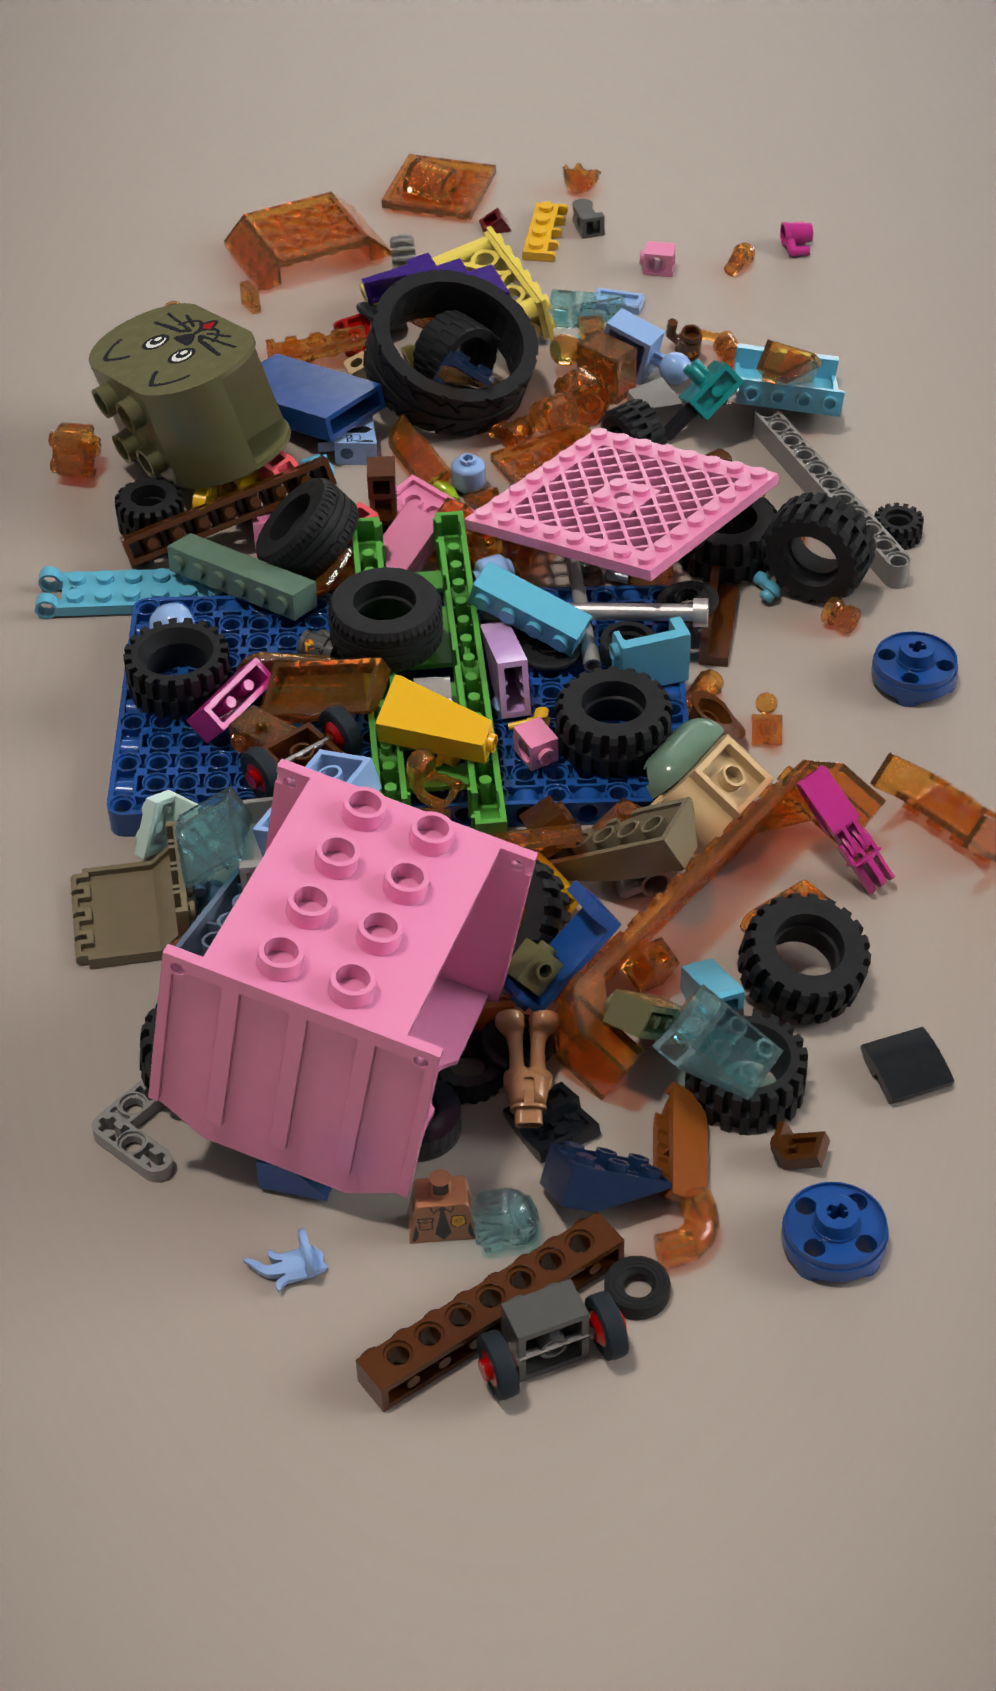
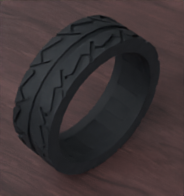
M422 271L407 275L395 282L381 296L365 342L367 348L364 350L363 366L368 380L381 383L386 407L390 411L396 412L395 415L423 430L435 431L436 434L472 436L475 433L478 435L496 429L507 422L518 410L538 360L536 359V355H538V338L534 326L530 324L532 321L523 307L493 283L458 271ZM457 310L493 332L497 340L498 350L507 363L510 376L493 386L479 389H459L442 385L414 370L401 357L394 346L390 332L399 325L414 319L434 318L444 311Z

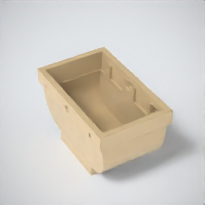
M726 734L717 740L679 781L660 794L650 805L690 797L693 800L697 849L692 855L688 866L696 872L767 795L765 791L774 780V777L729 734Z

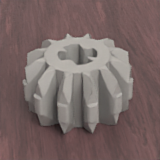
M397 234V236L391 237V258L393 269L407 265L406 259L416 257L414 238L411 234Z

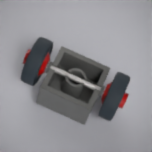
M571 1279L560 1283L548 1284L543 1289L526 1295H517L507 1302L501 1303L502 1334L498 1330H491L477 1337L478 1367L481 1376L488 1383L494 1396L499 1401L518 1395L520 1393L519 1382L588 1358L589 1340H594L601 1355L607 1361L624 1357L629 1352L626 1322L611 1295L606 1291H600L586 1297L585 1303H583Z

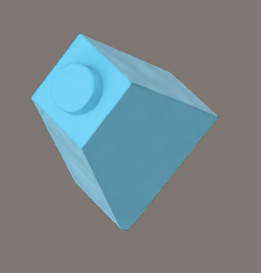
M713 958L681 966L680 989L691 1010L696 1012L695 1018L701 1029L702 1022L708 1018L715 1023L718 1013L726 1012L728 1017H733L734 1010H744L745 991L743 987Z

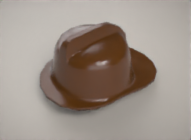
M703 690L695 691L692 694L691 701L693 706L689 712V720L695 718L713 720L723 727L724 732L722 735L729 734L732 738L740 739L746 735L742 724L717 696Z

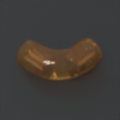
M697 1187L686 1191L685 1198L678 1202L684 1223L676 1230L654 1235L657 1261L666 1270L700 1259L713 1246L720 1222L716 1202L708 1188Z

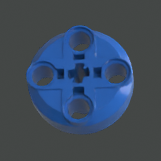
M907 631L890 635L878 644L872 659L871 676L875 684L883 692L892 696L899 705L914 707L919 703L941 698L955 689L958 673L957 654L945 640L925 632Z
M821 1182L808 1186L798 1192L787 1206L781 1229V1240L786 1255L796 1266L798 1274L810 1281L846 1282L874 1275L885 1256L889 1236L887 1218L879 1202L865 1190L843 1182Z

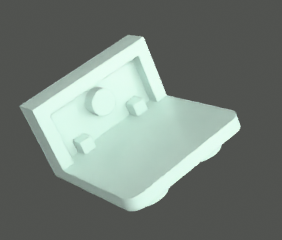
M166 790L146 798L142 806L143 815L140 829L135 838L136 847L134 854L145 859L160 853L168 846L166 822L178 821L180 833H186L188 852H182V855H189L191 866L197 869L205 868L208 863L216 829L217 814L171 790Z

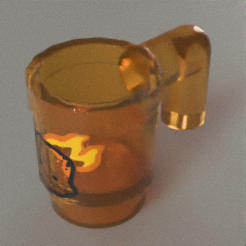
M525 415L514 419L510 423H507L505 420L500 421L488 430V435L492 438L500 439L503 446L507 449L515 450L532 438L537 431V426L530 416Z

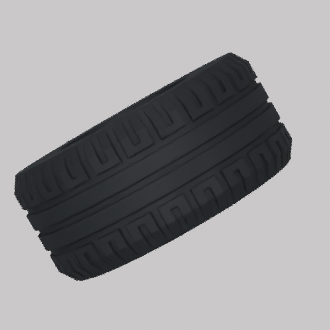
M313 478L302 483L282 500L265 522L256 542L258 559L308 579H316L337 560L350 542L359 520V513L355 502L328 479Z
M392 567L372 568L361 571L344 580L329 599L328 620L332 647L344 661L357 669L383 674L406 671L429 659L436 652L442 641L443 614L441 596L426 578L413 571Z

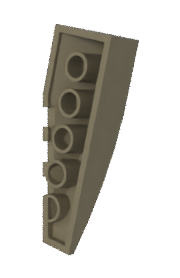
M690 797L641 807L631 812V818L620 821L618 817L606 822V827L598 831H594L592 827L582 830L578 834V839L558 851L548 860L568 881H619L647 876L654 877L672 871H682L690 864V859L697 849L693 800Z

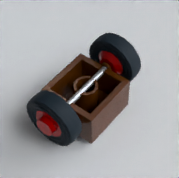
M334 705L320 713L319 725L321 732L310 722H307L262 747L257 746L245 751L240 758L241 769L246 782L258 798L273 797L274 785L278 772H276L277 765L281 759L305 767L319 749L359 755L363 751L364 743L359 726L353 716L344 707Z

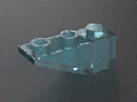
M552 289L549 299L551 308L548 309L556 327H583L608 322L621 308L625 310V295Z

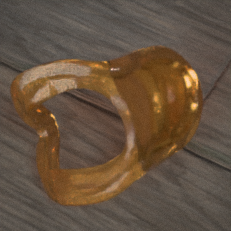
M420 748L409 756L407 761L408 780L413 792L424 804L438 809L445 808L454 800L458 791H463L466 788V783L462 782L461 779H455L436 772V758L430 749ZM430 780L446 783L452 789L444 800L428 793L424 789V784Z

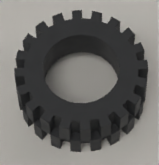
M176 618L168 619L169 623L162 625L161 621L154 622L152 629L145 626L140 629V636L134 634L130 638V644H126L124 648L125 654H123L130 698H133V702L138 708L142 706L143 712L149 715L155 711L158 718L164 719L166 714H171L172 719H180V714H187L188 718H190L232 677L228 642L226 643V637L223 633L219 634L218 628L213 625L207 628V622L199 620L197 624H193L192 618H184L183 622L178 623ZM176 666L198 668L193 672L183 675L169 676L159 674L168 668Z
M743 1009L734 1010L733 1017H728L726 1012L718 1013L715 1023L708 1018L702 1022V1030L697 1028L694 1030L686 1050L685 1088L695 1096L698 1103H701L710 1126H713L718 1121L721 1123V1131L729 1133L731 1127L739 1128V1135H748L749 1128H756L759 1135L767 1133L769 1124H772L776 1130L778 1122L784 1121V1117L791 1121L796 1116V1109L801 1108L805 1095L808 1051L807 1047L803 1048L804 1040L801 1035L793 1036L794 1027L788 1022L781 1027L779 1025V1017L773 1014L768 1019L762 1018V1011L753 1010L752 1016H745ZM749 1062L766 1068L776 1078V1082L764 1087L741 1088L721 1081L714 1074L728 1064Z

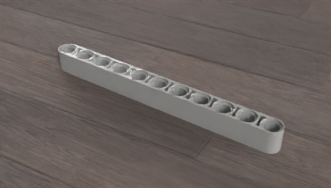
M757 406L755 408L753 430L757 439L805 493L813 492V495H816L817 492L827 493L829 497L836 495L842 498V502L846 504L850 502L856 507L855 511L865 516L867 519L866 525H870L874 533L872 538L876 541V550L874 551L875 558L870 568L887 587L893 589L906 587L911 558L779 409Z

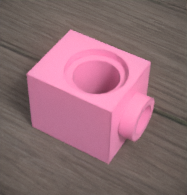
M647 241L645 250H641L640 265H644L643 275L672 277L675 267L676 243Z
M541 717L513 727L514 751L531 771L558 761V737Z

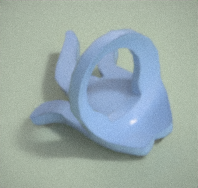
M305 1228L299 1229L297 1232L299 1249L281 1254L268 1249V1257L273 1263L272 1265H264L249 1258L244 1259V1263L260 1276L267 1279H278L276 1288L279 1293L288 1284L320 1275L328 1268L327 1264L323 1262L324 1253L309 1244Z

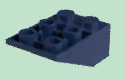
M564 1141L563 1145L550 1144L540 1179L542 1187L562 1207L589 1212H599L671 1189L672 1183L661 1174L662 1170L652 1166L649 1163L650 1159L643 1155L629 1153L628 1157L618 1156L617 1152L604 1147H597L596 1151L586 1150L583 1145L572 1141Z

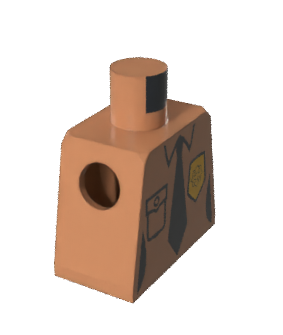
M437 1169L430 1174L429 1178H418L413 1182L407 1211L410 1244L478 1239L476 1209L466 1177L462 1175L451 1176L448 1171Z

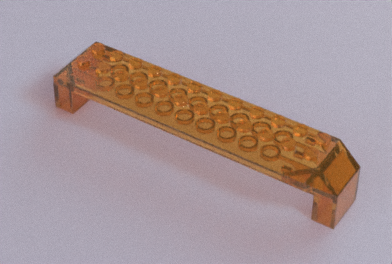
M802 760L794 768L790 765L787 766L778 776V781L775 784L771 782L759 795L761 799H758L756 802L753 800L743 810L742 816L738 820L734 818L723 830L724 834L720 838L716 836L704 849L705 852L701 856L698 854L687 865L686 871L682 875L678 873L671 880L663 894L659 892L649 902L648 908L643 913L640 911L634 916L624 932L620 930L607 944L608 948L604 952L600 950L589 961L588 967L583 972L578 971L567 983V988L556 999L560 1005L555 1010L559 1015V1026L553 1033L555 1039L554 1055L562 1065L601 1101L623 1080L645 1052L623 1030L603 1022L605 1016L604 1005L607 1000L605 985L758 833L812 821L822 830L795 785L821 765L828 769L860 815L858 822L862 828H865L885 804L886 800L844 763ZM830 835L829 837L836 842L832 835Z

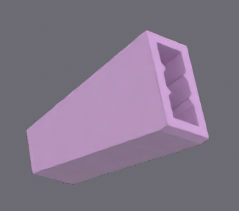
M503 621L479 624L484 661L501 718L507 719L531 715L528 661L511 625Z

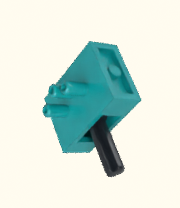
M695 359L683 369V372L693 382L679 396L684 406L664 426L665 435L668 440H673L695 416L708 420L745 382L727 363L713 360L706 367L699 359Z

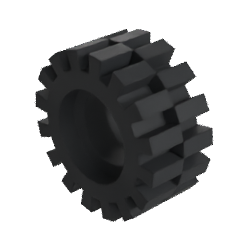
M889 503L885 504V508L882 506L878 508L874 517L904 550H907V546L913 548L915 544L918 545L920 543L924 516H922L920 510L916 512V507L908 508V504L905 503L903 506H899V503H894V506H891Z

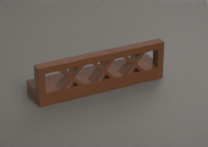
M712 566L709 585L717 591L719 604L716 610L709 615L708 628L701 629L699 665L728 667L739 586L719 584L720 566Z

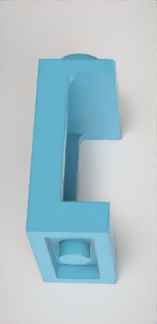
M681 616L669 618V631L624 640L620 632L615 631L613 632L612 643L609 644L612 666H618V669L626 670V667L635 669L636 673L639 674L644 672L651 677L652 681L656 679L662 686L689 680L691 634Z

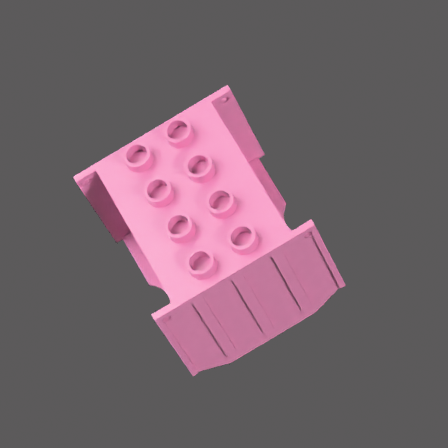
M281 759L276 770L278 775L274 785L265 854L204 957L167 944L162 953L148 1098L162 1102L203 1138L344 1193H397L407 1198L412 1187L423 1136L435 1111L431 1101L438 1072L446 1067L457 1065L486 1002L495 1001L498 1003L502 996L538 853L453 822L441 813L426 812L385 797L376 789L358 787Z

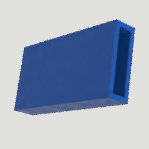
M277 353L261 362L282 417L288 422L291 430L331 442L386 408L381 383Z

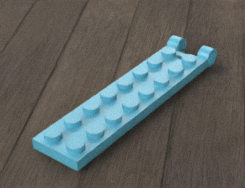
M47 566L40 570L38 585L45 592L62 590L61 599H58L52 593L39 594L36 598L35 613L43 619H51L57 616L132 614L134 603L142 598L229 596V594L164 568L61 572L56 567ZM52 577L56 581H47L44 578ZM41 604H50L53 607L45 608Z

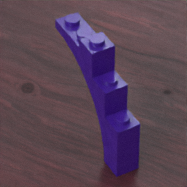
M429 252L406 259L407 265L361 279L369 305L378 303L387 289L400 279L410 274L422 271L428 272L429 270H452L467 273V275H474L493 283L504 290L506 295H510L508 288L492 264L472 271L466 269L460 258L436 265Z

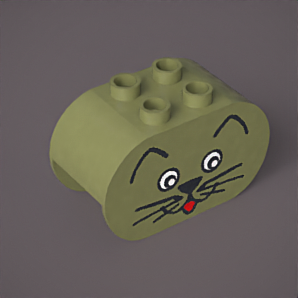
M179 303L159 307L135 316L109 331L95 344L89 354V364L99 386L92 390V396L104 416L107 418L113 416L119 432L112 436V440L116 450L125 462L130 464L137 460L144 471L152 478L161 475L179 487L200 489L223 485L251 474L267 464L283 450L290 439L291 429L288 422L282 417L255 349L256 341L252 332L198 305Z

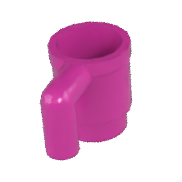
M811 222L781 223L782 246L787 247L790 256L810 255L809 245H796L812 242L813 226Z

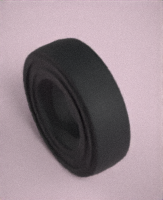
M628 1256L618 1260L609 1268L604 1281V1291L611 1295L625 1318L644 1320L656 1316L666 1307L670 1298L671 1282L666 1269L656 1260L645 1256ZM631 1278H642L650 1283L652 1290L648 1295L637 1298L629 1296L624 1291L623 1285Z

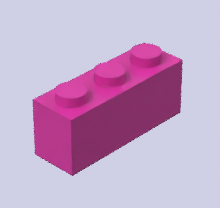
M255 657L240 668L186 721L208 743L236 720L276 678Z

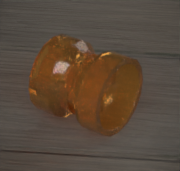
M725 333L718 336L714 341L713 350L722 362L727 363L733 368L738 340L734 335Z
M836 596L831 597L827 601L821 613L822 622L830 626L836 625L838 630L846 634L851 633L855 629L861 617V610L853 605H845L844 600Z

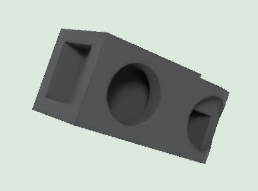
M584 198L573 201L574 215L572 219L581 238L605 235V216L602 212L595 213L592 201Z

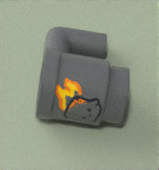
M320 629L316 633L305 630L298 641L297 656L301 659H307L323 665L326 663L333 665L338 659L339 655L332 647L330 632Z

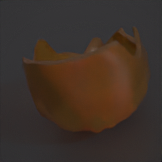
M577 163L573 169L563 165L565 185L573 193H583L593 189L601 174V171L598 169L594 171L592 169L589 171L583 169L580 163Z

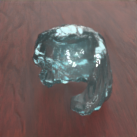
M513 1188L482 1190L475 1196L472 1205L473 1223L475 1224L473 1231L476 1237V1245L484 1248L485 1253L494 1254L508 1246L524 1245L535 1237L539 1216L535 1203L529 1195Z

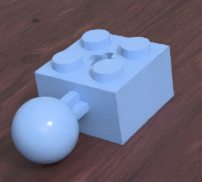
M622 308L607 322L597 358V363L638 385L654 371L655 366L659 368L661 377L668 384L680 385L688 380L689 377L683 372V369L688 364H691L689 358L683 353L672 352L664 355L659 352L665 331Z

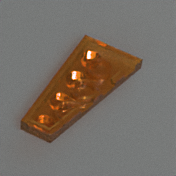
M363 325L332 330L330 335L326 336L323 333L315 332L310 333L309 337L297 340L296 335L285 337L284 342L275 343L274 339H267V355L269 358L277 353L312 363L320 358H333L339 355V353L361 350L363 347H366L367 335Z

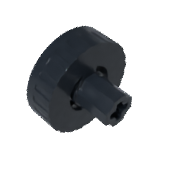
M440 1079L436 1080L432 1097V1105L435 1108L434 1119L428 1124L423 1136L417 1162L430 1161L446 1154L455 1146L461 1135L462 1112L459 1096L451 1086Z

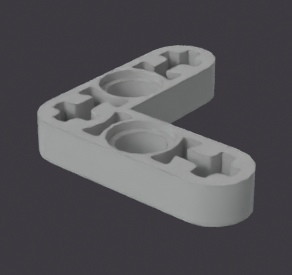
M141 1080L93 1120L92 1130L94 1140L99 1146L146 1180L158 1183L167 1180L173 1174L174 1167L171 1153L138 1128L164 1105L160 1101L148 1100L149 1088ZM134 1104L143 1107L141 1111L134 1114L124 1111L128 1106ZM133 1142L142 1145L135 1152H127L123 1149L127 1144ZM150 1161H152L156 1165L151 1167Z

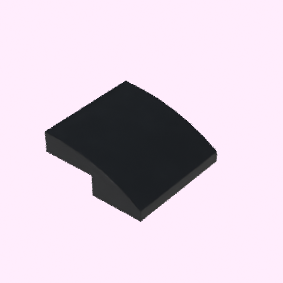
M924 1027L885 1037L860 1046L873 1078L878 1077L889 1104L949 1087L955 1082L939 1048Z
M562 1081L553 1085V1088L548 1093L547 1111L542 1114L543 1126L540 1128L515 1127V1114L510 1112V1106L503 1109V1114L514 1132L541 1164L546 1162L551 1143L563 1145L564 1141H572L583 1144L601 1135L599 1123L581 1108L579 1096Z

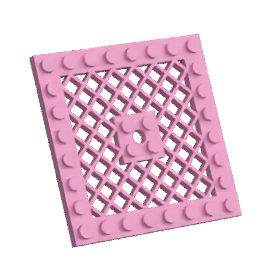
M596 428L548 462L543 463L541 467L527 474L525 478L511 485L506 491L495 496L487 504L476 509L475 512L464 519L465 529L652 581L779 484V474L767 471L763 467L755 468L743 465L742 462H730L722 460L718 456H706L698 454L694 450H682L674 448V446L669 444L661 445L653 443L649 439H637L629 437V435L624 433L617 434L608 432L604 428Z

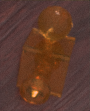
M769 692L761 693L756 698L755 706L762 714L751 715V744L782 745V715L771 714L778 706L777 698Z

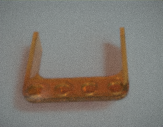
M890 752L870 784L904 801L902 807L916 816L922 813L928 817L925 823L937 831L941 832L944 828L952 833L949 837L950 840L973 852V855L988 865L991 861L996 862V812L941 776Z

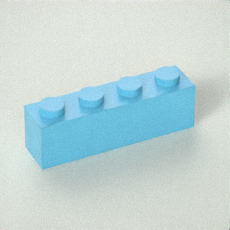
M490 561L474 582L468 600L469 603L475 605L479 610L490 613L504 623L520 629L530 637L536 638L550 645L556 651L563 652L570 657L585 636L592 615Z

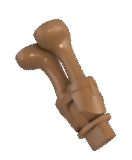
M502 1010L495 1015V1026L505 1036L508 1044L509 1070L503 1074V1087L508 1093L511 1104L510 1112L515 1114V1127L540 1128L543 1126L542 1114L547 1111L548 1093L553 1088V1076L549 1070H546L545 1046L549 1035L554 1033L559 1026V1015L554 1011L539 1010L529 1016L530 1067L527 1068L524 1064L523 1054L525 1016L519 1010Z

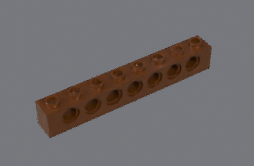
M320 456L122 536L120 541L131 566L134 567L168 553V545L190 533L205 538L272 511L295 488L310 479L325 478L334 485L337 482L328 459Z
M599 1212L592 1214L588 1218L579 1219L570 1229L558 1236L548 1238L539 1248L529 1254L520 1255L508 1267L499 1272L489 1274L477 1286L460 1292L446 1305L429 1311L415 1324L398 1330L384 1343L364 1351L356 1359L358 1382L378 1407L385 1412L478 1353L477 1337L491 1330H498L502 1334L501 1303L507 1302L514 1296L526 1295L543 1289L548 1284L560 1283L569 1279L572 1280L577 1291L607 1273L615 1262L624 1258L625 1240Z

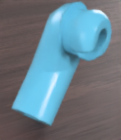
M758 571L754 575L753 583L764 589L761 591L760 597L765 602L772 603L775 597H779L780 586L776 583L775 579L762 571Z

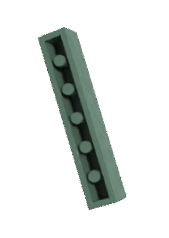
M192 533L167 546L170 571L294 621L318 607L316 581L267 564V562Z

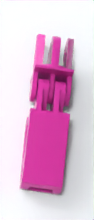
M821 765L795 784L827 836L832 835L837 842V849L845 860V865L853 869L869 895L876 891L875 885L881 888L886 884V879L892 880L895 878V875L879 852L881 847H878L867 830L860 826L858 822L860 815L825 766Z

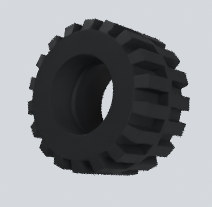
M632 399L606 411L602 417L601 428L606 429L608 432L624 433L629 435V437L637 439H649L651 442L661 445L667 443L666 431L661 422L662 420L657 415L655 409L650 407L648 402H643L642 399Z
M148 477L147 479H137L135 482L125 484L126 487H121L118 490V494L115 495L114 502L119 532L124 536L185 511L183 493L180 487L170 480L165 481L164 478Z

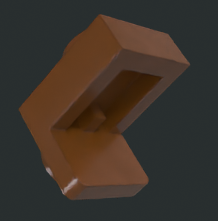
M787 1121L778 1122L775 1133L770 1140L771 1151L777 1157L784 1170L822 1167L830 1144V1139L825 1131L793 1133Z

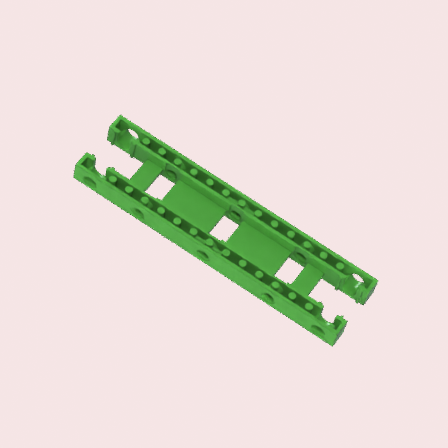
M463 511L436 512L435 518H433L434 547H436L437 569L440 570L415 573L426 578L439 593L443 592V637L440 646L429 659L409 670L452 667L454 682H450L452 701L492 720L493 723L477 608L468 602L473 586ZM379 517L359 518L356 530L352 536L355 574L372 568L386 567L382 522H379ZM364 671L371 757L382 787L379 792L385 797L411 806L410 793L467 789L468 817L471 818V828L508 842L507 816L497 746L494 753H489L486 764L464 759L465 763H460L455 767L441 765L424 777H421L418 772L424 766L405 768L403 751L417 749L379 742L375 725L395 673L383 674Z

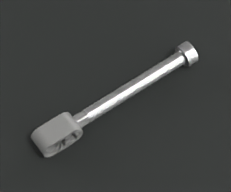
M693 598V604L567 602L592 615L591 620L669 621V618L681 616L683 621H693V627L708 628L709 598ZM481 610L480 624L501 621L490 613Z

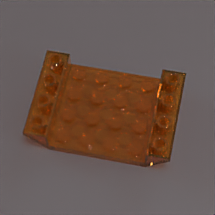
M333 192L245 213L224 240L226 248L259 291L269 290L274 286L282 285L281 267H290L296 263L313 261L322 256L335 255L341 251L358 248L370 261L380 260L391 255L390 248L355 207Z

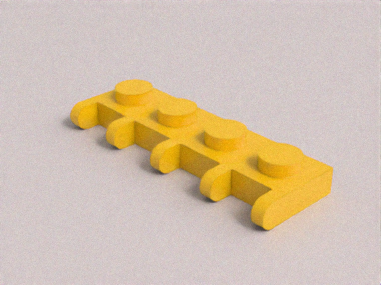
M549 201L536 202L522 251V260L555 261L556 254L553 251L558 249L559 242L552 240V238H560L562 236V229L555 226H563L565 224L566 218L563 215L568 213L569 208L567 205L555 204Z

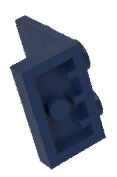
M457 350L455 353L450 351L446 355L433 381L442 385L444 383L449 385L458 369L489 387L495 377L491 375L493 372L491 369L482 364L478 366L468 362L470 360L469 356Z

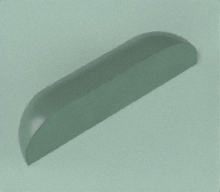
M706 718L691 719L679 725L648 758L644 765L650 783L646 788L651 797L654 799L679 781L724 732L723 727L715 721Z

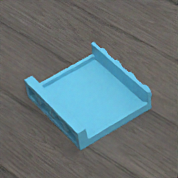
M737 343L733 370L745 382L735 391L736 403L840 417L845 391L838 390L836 372L839 358L837 356Z

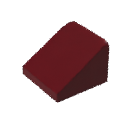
M499 208L494 209L479 220L483 232H486V227L489 226L493 228L496 234L511 231L506 217Z

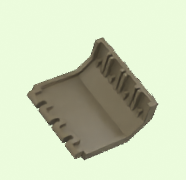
M178 821L166 822L168 846L152 860L84 868L82 873L74 874L70 877L77 964H89L90 969L162 960V953L167 944L175 946L191 926L190 920H196L194 900L188 901L187 898L194 897L192 878H185V874H191L189 855H182V852H188L186 833H180Z

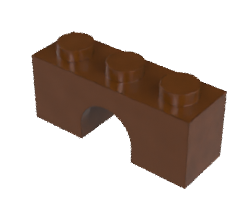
M395 456L367 457L370 508L378 513L384 534L398 514Z

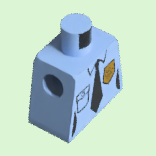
M373 416L331 442L317 438L318 452L334 451L335 463L338 465H367V457H378Z

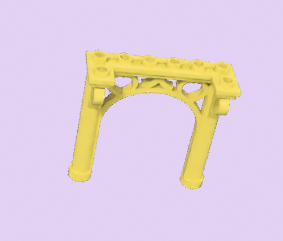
M491 226L486 227L487 231L483 232L484 237L432 258L436 265L460 258L468 271L492 264L508 288L510 296L519 297L515 301L523 307L532 321L530 324L534 326L537 338L539 339L541 335L544 340L547 338L550 341L555 339L553 329L556 326L553 317L548 311L551 308L548 296L546 294L542 295L538 283L532 281L529 271L523 269L520 259L514 257L511 247L505 245L502 235L500 233L496 234ZM360 284L362 297L367 302L363 284ZM410 344L401 348L403 359L416 370L413 364L415 344Z

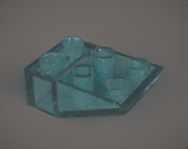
M232 786L227 787L178 816L174 830L184 884L187 888L197 883L200 885L207 883L215 876L216 872L223 868L231 869L242 860L253 815Z
M704 984L684 1002L652 1045L655 1050L678 1069L747 1100L752 1097L783 1052L780 1047Z

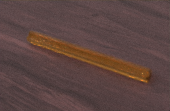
M441 366V372H437V377L443 379V382L475 389L489 387L458 368ZM494 379L491 386L500 383V381Z

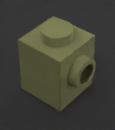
M526 937L512 956L507 974L524 988L541 997L564 964L554 957L557 951L545 941L541 940L536 944Z

